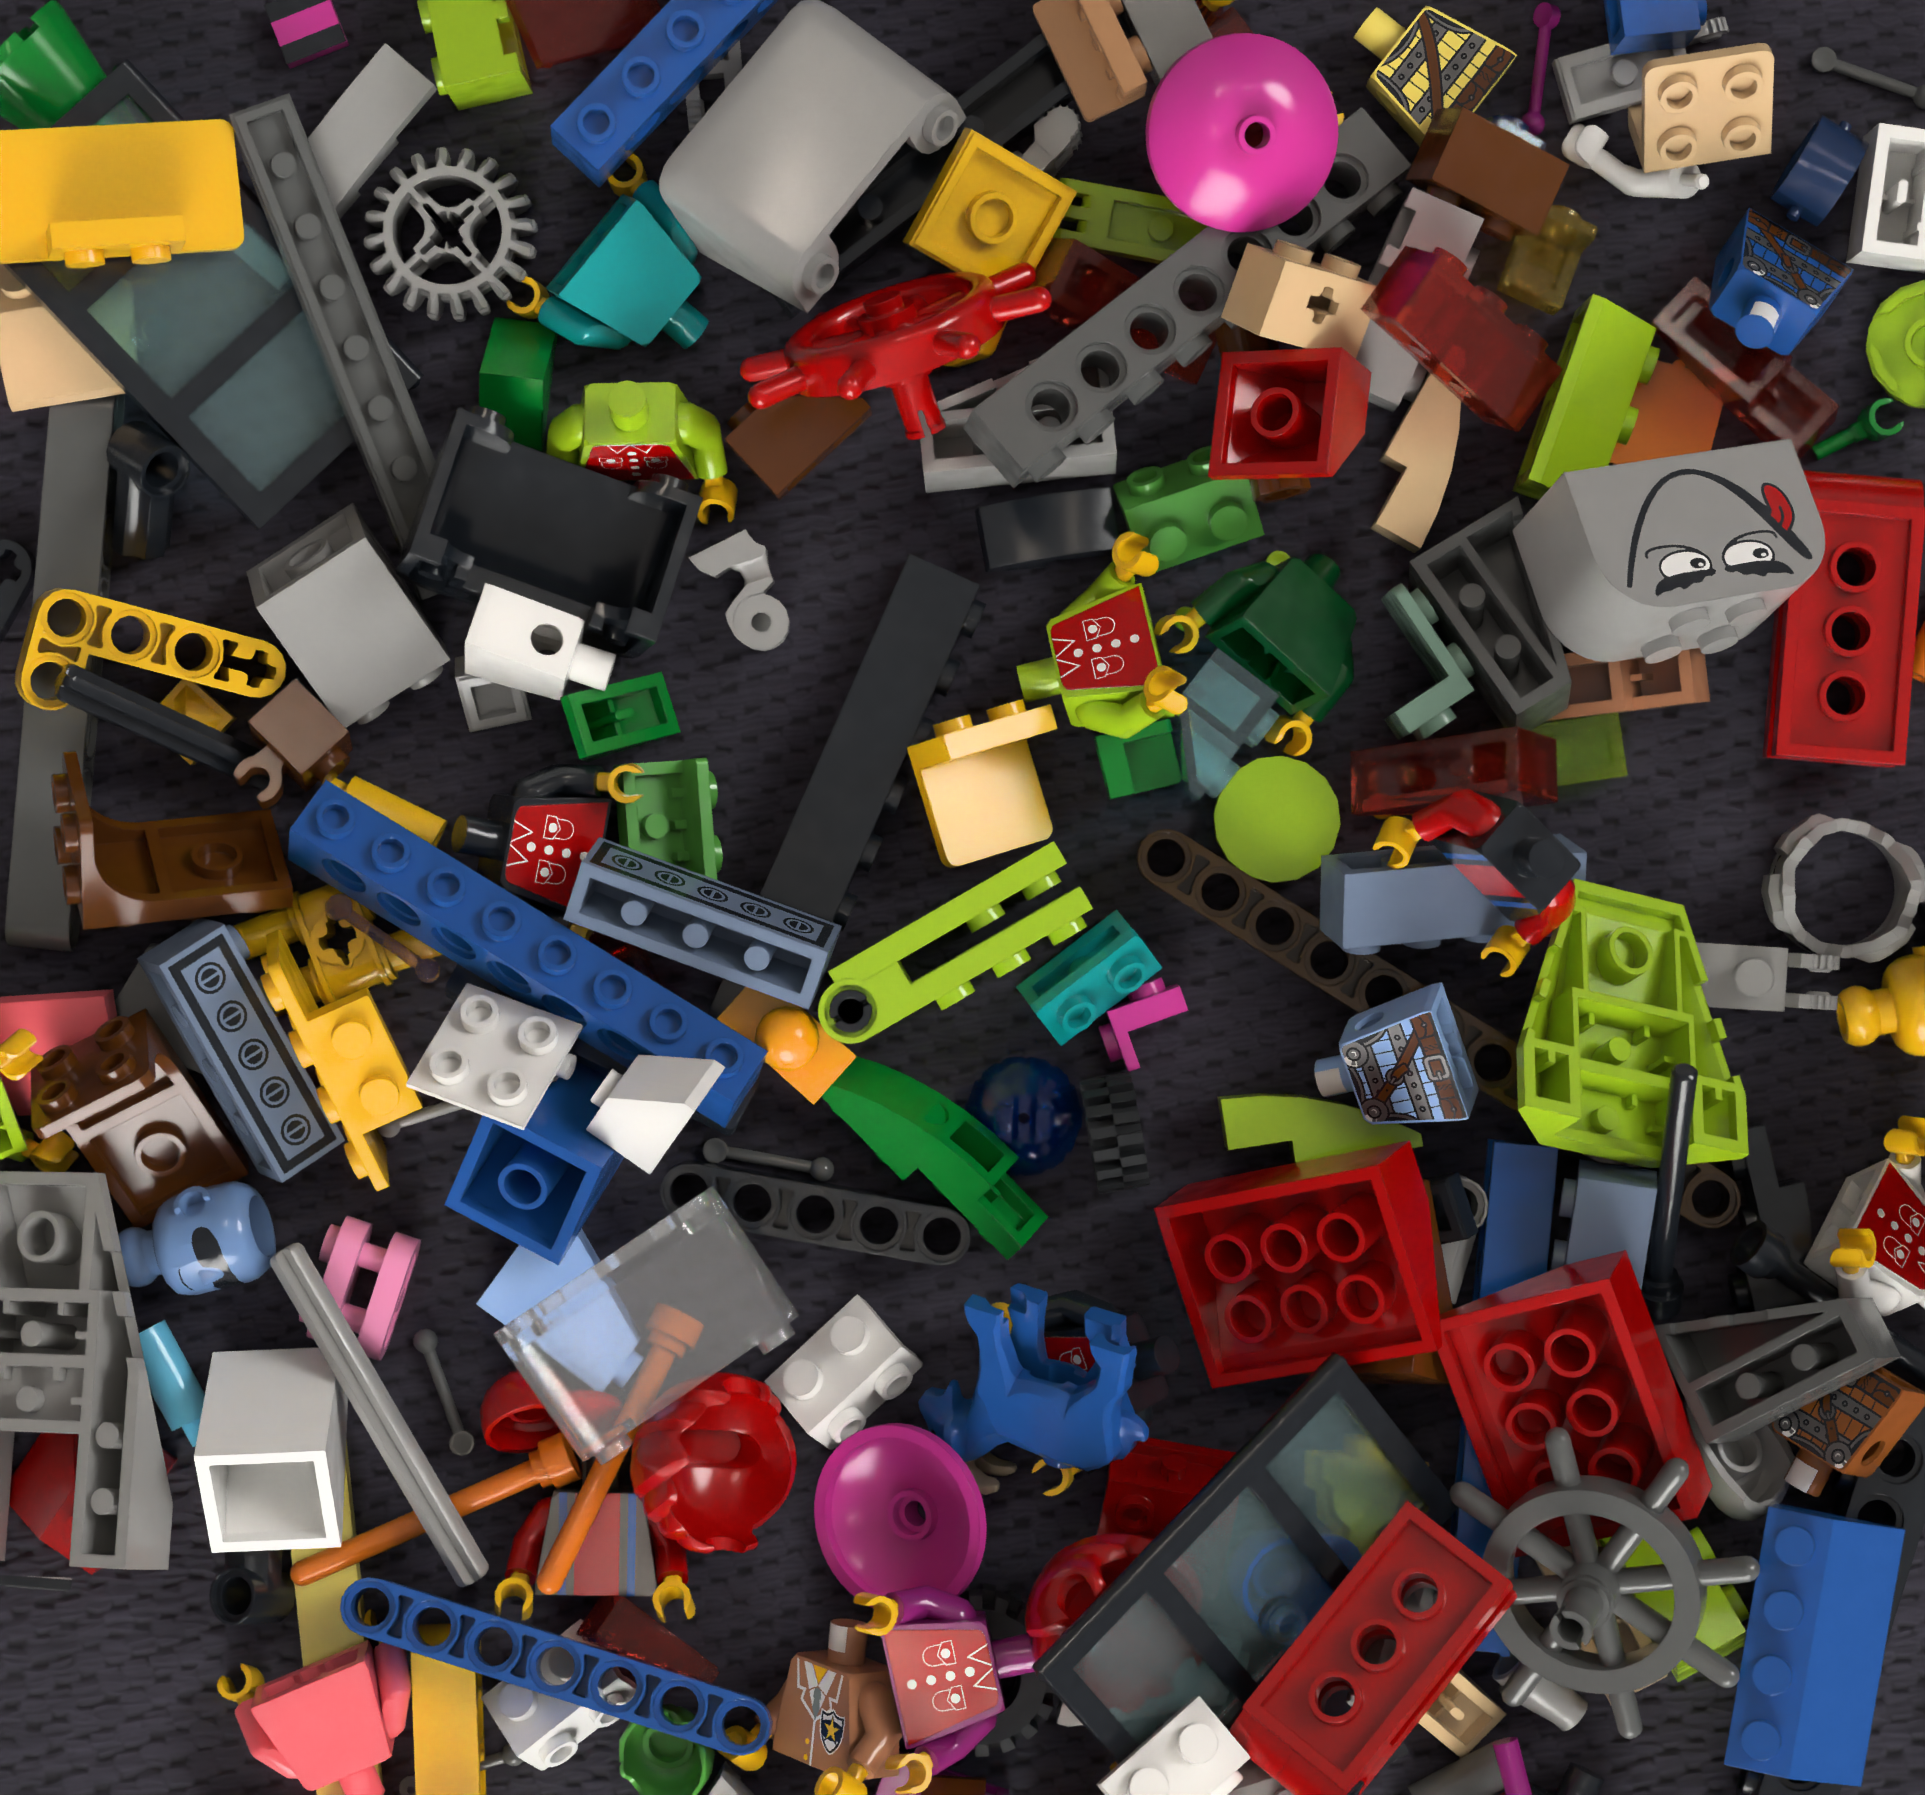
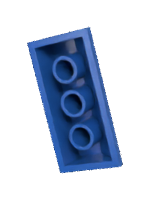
M1784 1504L1768 1506L1759 1558L1760 1574L1755 1581L1724 1765L1792 1780L1862 1786L1906 1529Z

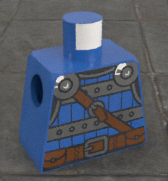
M1748 208L1716 257L1709 310L1715 317L1735 328L1736 336L1743 345L1754 349L1768 347L1780 355L1789 356L1821 319L1852 275L1854 269L1758 212Z

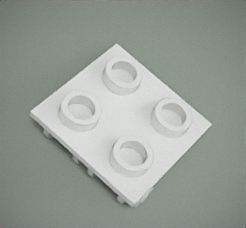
M466 983L408 1079L406 1086L524 1130L551 1082L556 1081L559 1077L568 1080L572 1076L576 1067L577 1057L570 1054L569 1051L582 1031L583 1026L574 1021Z

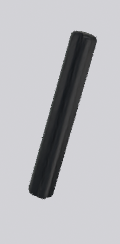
M75 664L66 665L55 679L54 695L58 700L232 779H235L233 773L241 761L261 751L252 745ZM257 774L250 777L245 784L263 791L269 785L270 779L265 775Z

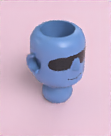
M237 1181L224 1182L208 1187L192 1186L181 1193L170 1197L157 1209L152 1230L147 1231L140 1227H130L118 1234L129 1286L144 1287L151 1284L158 1275H163L166 1283L173 1291L182 1295H199L256 1280L271 1267L270 1259L276 1252L274 1226L263 1197L252 1186Z

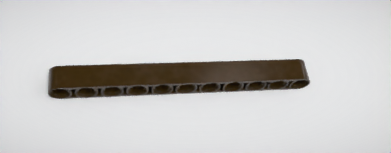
M1160 829L1148 834L1138 845L1135 853L1136 866L1140 875L1147 882L1356 1013L1371 1009L1365 999V989L1367 984L1377 976L1386 975L1395 982L1398 988L1397 998L1426 987L1375 954L1356 955L1343 950L1344 964L1341 971L1331 978L1319 977L1311 966L1310 957L1312 951L1320 943L1334 941L1320 930V920L1180 832L1172 829ZM1158 840H1170L1177 844L1182 852L1183 862L1180 869L1169 877L1155 874L1147 863L1149 848ZM1215 873L1229 876L1236 886L1234 902L1229 908L1221 911L1209 908L1202 898L1201 889L1204 881ZM1270 907L1282 909L1290 920L1288 936L1277 944L1265 943L1256 931L1258 916ZM1449 1001L1479 1090L1521 1115L1518 1111L1516 1048L1518 1044ZM1487 1044H1497L1503 1050L1506 1057L1503 1071L1493 1079H1482L1474 1068L1476 1052ZM1583 1154L1595 1162L1638 1168L1637 1165ZM1709 1163L1686 1165L1680 1216L1706 1228H1719L1728 1224L1737 1215L1741 1205L1740 1191L1736 1183L1727 1174ZM1706 1180H1714L1721 1190L1719 1206L1708 1214H1699L1695 1211L1692 1204L1694 1189Z

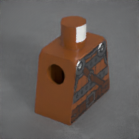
M1880 1367L1772 1422L1774 1432L1800 1447L1784 1479L1797 1489L1809 1495L1819 1497L1833 1469L1847 1475L1869 1477L1875 1472L1925 1407V1392L1885 1368Z

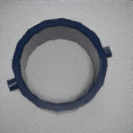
M1821 115L1809 130L1781 174L1770 195V199L1789 210L1786 216L1791 221L1797 222L1799 218H1802L1817 227L1828 215L1859 167L1869 147V143L1851 133L1852 126L1848 122L1841 121L1838 125Z

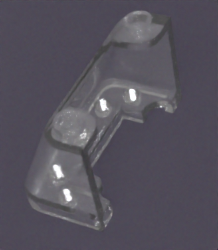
M712 1185L543 1299L537 1305L497 1330L493 1335L582 1462L595 1456L600 1465H603L633 1444L627 1434L628 1432L756 1345L764 1355L793 1336L796 1332L790 1325V1322L798 1317L799 1314Z

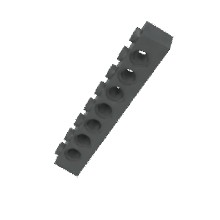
M1361 107L1338 127L1337 151L1331 171L1326 179L1341 183L1347 189L1349 198L1341 199L1334 197L1323 185L1312 201L1298 214L1291 217L1301 228L1302 235L1300 236L1288 235L1278 225L1254 232H1229L1208 226L972 409L963 429L1013 488L1030 475L1036 483L1043 480L1066 459L1061 450L1078 437L1085 444L1098 437L1115 421L1116 418L1112 415V410L1128 398L1134 405L1145 400L1164 382L1160 375L1163 370L1176 360L1182 367H1186L1196 360L1213 343L1208 335L1223 323H1226L1231 330L1238 326L1221 318L1237 270L1230 265L1227 255H1243L1247 243L1273 250L1277 239L1301 246L1312 252L1321 247L1325 253L1330 254L1356 231L1352 224L1353 221L1367 210L1375 218L1401 197L1404 192L1398 185L1412 165ZM1183 291L1197 293L1205 301L1207 310L1193 311L1188 309L1181 302L1179 293ZM1133 329H1145L1151 332L1156 337L1159 348L1148 350L1139 347L1133 341L1130 331ZM1093 366L1103 370L1109 377L1111 386L1106 388L1091 386L1083 378L1081 369ZM1040 404L1051 406L1059 413L1062 424L1049 427L1039 423L1033 416L1031 407Z

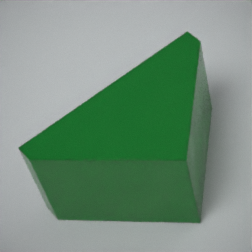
M495 317L479 372V406L496 411L506 418L505 427L514 433L513 442L543 452L558 334L538 322Z
M662 672L609 684L605 691L593 688L560 697L578 757L585 762L681 732Z

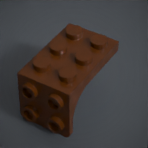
M76 751L62 752L63 773L51 775L55 813H63L60 814V826H53L54 850L57 865L69 864L62 866L66 905L78 904L83 930L115 926L131 927L143 923L181 919L197 920L209 916L247 912L262 913L267 910L293 908V886L271 809L147 822L114 820L101 815L89 806Z
M146 1008L129 1017L118 1016L108 1020L98 1028L95 1034L70 1047L68 1045H61L49 1050L43 1055L44 1060L31 1070L32 1129L40 1139H46L66 1129L95 1172L106 1174L109 1192L134 1227L142 1228L152 1223L157 1209L170 1197L181 1193L192 1186L208 1187L224 1182H232L249 1174L247 1158Z

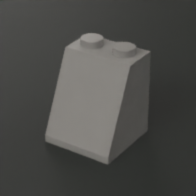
M354 503L343 508L246 571L256 609L330 713L345 728L354 722L361 725L374 720L388 708L391 698L408 687L416 690L428 685L442 673V665L450 661L443 640L404 580L396 574L395 566Z

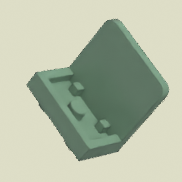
M1400 583L1389 590L1382 597L1381 601L1437 684L1384 720L1398 740L1412 732L1416 740L1420 742L1457 718L1450 706L1474 691L1467 679L1473 676L1475 672L1457 644L1452 642L1445 647L1432 628V625L1439 619L1424 594L1418 588L1409 593L1405 586Z

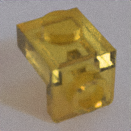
M1552 205L1538 236L1515 237L1496 290L1554 316L1563 307L1581 254L1594 241L1598 231L1597 226L1582 220L1576 211L1568 207Z

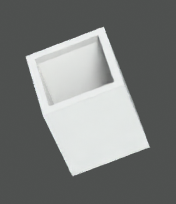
M319 1348L212 1353L194 1452V1461L212 1553L341 1547L348 1397Z

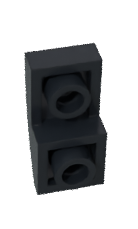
M1110 487L1017 499L979 507L975 510L985 572L1044 568L1054 560L1112 556V547L1115 540L1119 537Z

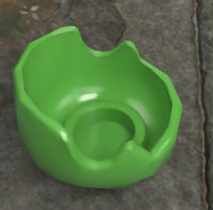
M663 1704L665 1715L675 1724H688L696 1716L682 1706L677 1707L674 1704ZM632 1722L628 1724L619 1739L620 1775L634 1786L639 1795H698L712 1774L715 1749Z

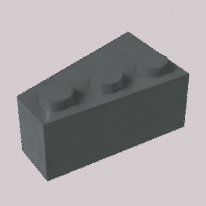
M1518 496L1409 561L1408 580L1409 592L1418 588L1436 612L1439 620L1433 626L1448 646L1452 642L1456 643L1470 662L1475 672L1470 679L1513 740L1518 739L1567 709L1572 684L1561 642L1549 630L1541 615L1512 532L1523 519V511Z
M1843 1298L1654 1326L1668 1364L1707 1444L1737 1441L1901 1357L1873 1298Z

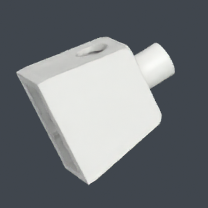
M485 583L465 640V674L554 700H560V697L565 696L570 680L605 691L614 667L616 654L582 644L585 621L581 618ZM551 650L554 651L555 654L543 655L538 651Z

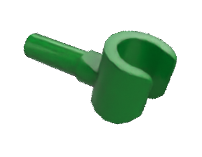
M1883 398L1867 405L1859 413L1857 422L1849 425L1843 431L1811 446L1816 459L1820 460L1865 438L1869 441L1878 442L1899 432L1904 425V421L1889 429H1883L1877 424L1875 419L1876 410L1893 402V400Z

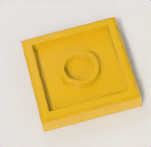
M965 127L903 242L954 272H974L989 277L1021 262L1029 263L1036 269L1077 191L978 132Z

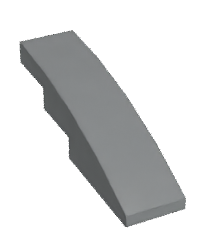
M386 43L345 90L308 137L309 144L339 219L361 195L358 190L398 145L399 142L396 137L437 90L431 81ZM244 225V241L239 248L231 251L279 291L290 278L286 267Z

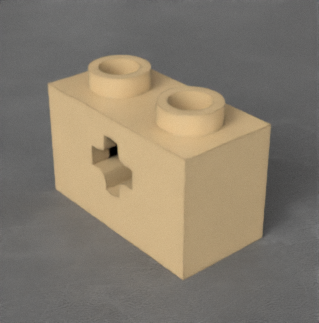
M1279 239L1276 240L1273 250L1247 243L1221 318L1258 336L1306 349L1342 347L1356 359L1382 289L1358 277L1361 265L1328 253L1324 254L1321 264L1311 261L1314 252Z

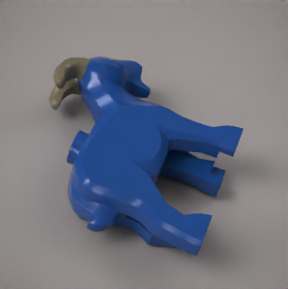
M1021 1283L1010 1287L1011 1304L1008 1307V1312L1013 1325L1011 1333L1009 1332V1319L1004 1317V1311L990 1305L986 1298L972 1294L965 1302V1316L967 1322L977 1335L979 1347V1371L973 1397L965 1399L962 1396L958 1380L954 1379L950 1381L946 1390L935 1387L929 1388L921 1396L918 1403L929 1432L941 1438L959 1454L973 1474L981 1494H992L998 1492L1000 1488V1482L996 1478L990 1477L983 1472L996 1476H1007L1016 1472V1463L999 1459L989 1452L997 1445L1006 1442L1043 1457L1044 1462L1051 1467L1058 1469L1075 1467L1090 1471L1101 1468L1113 1460L1124 1459L1135 1447L1137 1441L1145 1442L1148 1439L1149 1428L1135 1414L1127 1390L1132 1386L1137 1350L1136 1346H1130L1126 1335L1127 1318L1125 1315L1095 1306L1091 1307L1084 1314L1085 1335L1090 1341V1350L1095 1359V1363L1087 1372L1077 1365L1048 1359L1044 1338L1045 1312L1048 1299L1046 1291Z

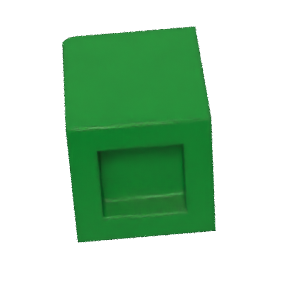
M1170 719L1154 722L1127 739L1108 734L1095 736L1094 743L1108 800L1175 785L1181 781L1182 776L1171 735L1173 729Z

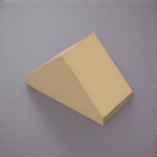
M1460 1669L1418 1723L1457 1756L1462 1758L1505 1717L1506 1713Z

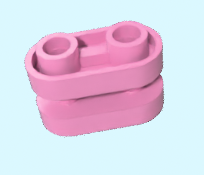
M347 1216L341 1227L331 1224L325 1235L319 1254V1260L328 1263L323 1281L352 1331L359 1334L358 1341L369 1358L381 1361L393 1334L419 1254L421 1240L395 1232L386 1249L369 1243L373 1228L372 1223ZM361 1267L379 1273L367 1309L349 1304ZM299 1315V1321L303 1322L302 1318ZM307 1329V1334H306V1336H307L308 1338L313 1339L312 1335L310 1334L309 1330Z

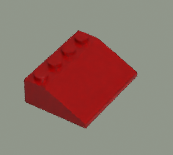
M1410 1140L1187 1184L1154 1208L1212 1389L1314 1372L1332 1352L1343 1356L1347 1360L1348 1365L1351 1366L1434 1352L1442 1347L1430 1203Z
M1626 1250L1561 1266L1440 1314L1442 1347L1438 1350V1354L1493 1500L1509 1509L1515 1501L1531 1489L1554 1480L1545 1447V1435L1547 1431L1554 1427H1562L1570 1435L1580 1475L1613 1478L1645 1491L1669 1459L1678 1457L1685 1460L1689 1467V1476L1667 1507L1681 1521L1698 1517L1712 1488V1483ZM1590 1515L1596 1540L1612 1537L1621 1525L1604 1517ZM1563 1516L1549 1519L1534 1527L1562 1547L1571 1546ZM1516 1548L1515 1558L1528 1555L1519 1548Z

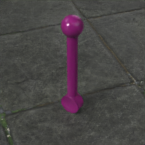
M1547 2L1540 3L1533 14V21L1539 27L1528 112L1522 116L1520 121L1521 130L1527 136H1537L1545 127V119L1540 113L1551 30L1558 25L1561 17L1559 7Z

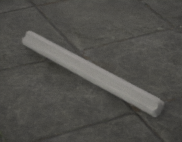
M293 1243L278 1251L270 1259L272 1269L452 1578L460 1587L473 1584L485 1576L489 1570V1564L304 1246L300 1243Z

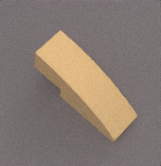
M1448 342L1441 349L1413 403L1409 406L1379 460L1401 474L1370 529L1413 553L1421 549L1439 511L1452 472L1460 429L1462 384L1459 348Z

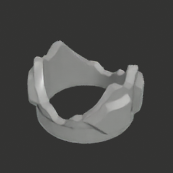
M1820 813L1806 817L1781 835L1774 846L1777 854L1771 865L1770 872L1767 875H1763L1761 894L1770 922L1778 930L1783 931L1792 942L1812 954L1835 955L1846 959L1854 957L1872 963L1888 957L1909 941L1916 929L1912 920L1917 913L1918 904L1925 902V868L1920 856L1912 847L1896 842L1891 835L1869 823L1849 818L1834 819ZM1839 831L1859 835L1873 843L1887 859L1894 878L1893 903L1885 921L1868 937L1848 945L1819 941L1805 931L1795 913V870L1797 865L1810 848L1824 835Z

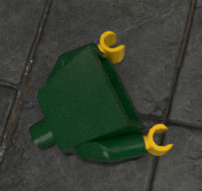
M1322 554L1309 555L1304 562L1299 558L1291 557L1275 566L1268 562L1260 561L1227 572L1191 602L1194 609L1185 616L1176 614L1166 615L1155 625L1154 634L1158 636L1168 631L1176 622L1183 626L1184 639L1169 651L1170 653L1180 654L1187 653L1196 646L1199 639V628L1207 623L1211 628L1205 637L1290 715L1296 713L1293 717L1278 715L1272 718L1264 730L1266 741L1276 744L1283 739L1288 729L1293 728L1292 740L1283 750L1284 753L1290 756L1305 754L1310 749L1313 736L1310 725L1314 720L1319 723L1323 721L1350 687L1354 678L1353 642L1351 635L1357 617L1355 610L1333 590L1340 577L1339 566L1335 561Z

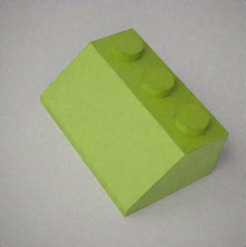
M1592 294L1575 311L1512 491L1540 500L1564 472L1609 466L1616 443L1626 445L1634 429L1639 409L1630 406L1637 383L1648 384L1659 357L1660 348L1651 346L1656 331L1654 326L1608 299Z

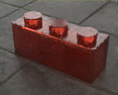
M1405 245L1361 307V310L1482 421L1519 432L1563 370L1544 352L1548 347V343L1529 327L1519 323L1515 325L1507 318L1504 313L1507 311L1508 306L1500 297L1482 286L1477 285L1474 287L1464 277L1467 267L1456 256L1440 247H1435L1432 252Z

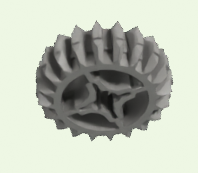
M440 147L435 152L436 167L428 168L421 154H414L411 156V163L417 174L408 179L401 169L394 167L390 170L389 174L399 186L398 190L393 194L383 187L375 189L374 196L388 207L386 212L377 210L366 212L365 220L374 227L382 228L383 232L366 236L364 238V246L372 251H386V253L378 256L370 263V268L376 275L395 271L386 280L383 289L390 296H394L409 287L403 302V306L407 310L414 312L421 306L425 298H428L427 316L431 320H440L446 302L450 303L453 318L457 322H463L467 316L465 301L473 300L478 312L485 316L491 312L490 305L484 296L486 293L494 290L499 299L505 303L512 298L509 289L501 281L506 275L517 282L523 281L526 276L528 277L526 271L513 262L515 257L523 259H534L536 257L537 250L535 247L527 242L518 241L519 237L530 236L536 233L538 226L533 219H516L517 216L526 212L532 206V203L526 194L516 195L507 199L518 185V180L512 173L503 175L493 183L499 167L495 159L488 157L475 172V155L471 149L464 148L459 154L457 166H452L449 152L445 147ZM458 185L473 188L482 194L474 201L468 198L460 205L448 208L440 206L427 193L443 186ZM413 206L424 220L425 230L421 240L413 247L416 253L405 262L401 249V229L409 209ZM497 208L502 225L501 241L494 259L489 263L479 252L476 240L478 232L488 222L486 217ZM431 213H436L444 223L450 221L454 227H456L457 221L464 223L458 231L463 238V244L472 254L470 257H467L458 246L452 248L447 241L444 248L438 247L443 237L438 231L440 227L430 216ZM451 261L463 264L475 275L474 278L457 284H437L420 278L429 268L434 271L443 263Z

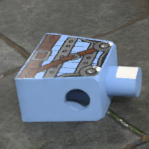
M1442 982L1431 984L1354 1015L1348 1020L1339 1041L1341 1055L1317 1059L1315 1062L1316 1083L1322 1096L1329 1097L1354 1091L1364 1120L1372 1125L1466 1120L1470 1117L1479 1091Z

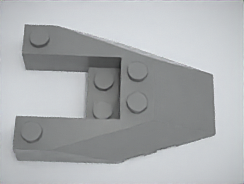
M0 1171V1561H5L15 1432L79 1434L69 1566L127 1570H168L173 1501L106 1174Z

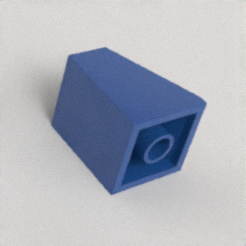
M577 1062L575 1070L568 1080L559 1077L556 1081L551 1082L524 1130L482 1115L444 1205L559 1265L624 1159V1156L586 1130L600 1109L590 1099L606 1076Z

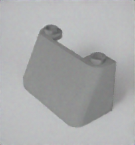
M803 0L790 10L672 153L663 167L659 179V191L663 201L701 254L808 313L821 296L832 288L839 274V254L836 245L829 235L905 142L921 153L931 154L953 139L957 129L967 117L957 100L949 92L836 8L820 0Z

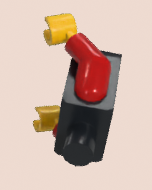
M1459 789L1413 813L1412 821L1400 816L1387 818L1372 848L1373 850H1378L1382 846L1394 847L1387 865L1393 869H1400L1408 865L1419 839L1422 838L1424 841H1430L1509 921H1515V927L1511 925L1499 927L1481 952V959H1485L1491 952H1498L1507 957L1509 961L1499 974L1501 977L1512 976L1529 952L1530 944L1537 945L1570 916L1575 906V884L1571 878L1581 866L1579 860L1523 804L1516 800L1472 789Z

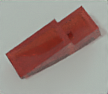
M1694 276L1652 321V326L1656 328V332L1691 372L1763 442L1791 439L1800 460L1835 422L1839 405L1791 366L1793 357L1790 354L1789 356L1780 355L1768 347L1754 349L1743 345L1736 336L1735 328L1715 317L1709 310L1711 289Z

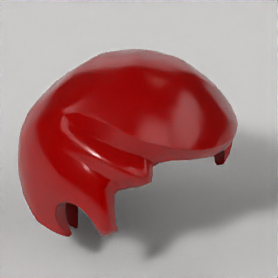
M729 1372L696 1374L682 1379L663 1390L651 1402L641 1418L632 1445L630 1478L634 1493L642 1501L645 1516L656 1523L659 1532L666 1538L676 1540L678 1544L689 1551L703 1554L711 1553L714 1550L745 1553L756 1549L758 1540L752 1533V1530L762 1526L779 1510L791 1491L797 1466L796 1447L791 1430L780 1416L781 1402L766 1383Z
M1110 1532L1081 1539L1063 1548L1050 1559L1034 1582L1026 1604L1025 1629L1032 1638V1655L1035 1661L1046 1652L1153 1540L1152 1538L1131 1532ZM1180 1556L1164 1574L1194 1610L1198 1612L1200 1588L1192 1568ZM1145 1593L1079 1661L1073 1670L1106 1707L1115 1706L1121 1711L1127 1712L1139 1705L1144 1695L1164 1694L1173 1687L1170 1684L1171 1675L1183 1658L1192 1656L1194 1664L1197 1665L1201 1657Z

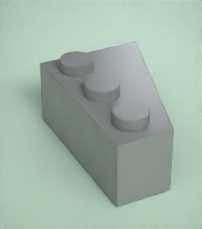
M1036 358V359H1034V360H1032V361H1029V365L1032 364V363H1033L1035 360H1037L1038 358ZM1093 366L1081 369L1083 378L1091 386L1097 388L1110 386L1109 377L1103 370ZM1026 367L994 381L990 378L938 401L937 403L941 415L945 419L946 427L936 434L931 435L923 411H918L925 438L920 439L926 493L1010 485L963 428L972 409ZM1040 404L1031 407L1033 416L1039 423L1049 427L1062 424L1059 413L1051 406ZM1114 422L1091 442L1085 444L1078 437L1061 450L1066 459L1041 481L1116 474L1117 449ZM1030 475L1021 483H1030L1036 481Z

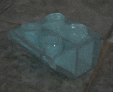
M1219 648L1209 656L1182 691L1181 695L1185 696L1188 701L1186 711L1173 717L1183 794L1193 802L1199 800L1204 793L1212 799L1218 797L1240 768L1238 764L1231 760L1243 743H1246L1251 748L1254 745L1257 746L1280 716L1271 709V706L1280 695Z

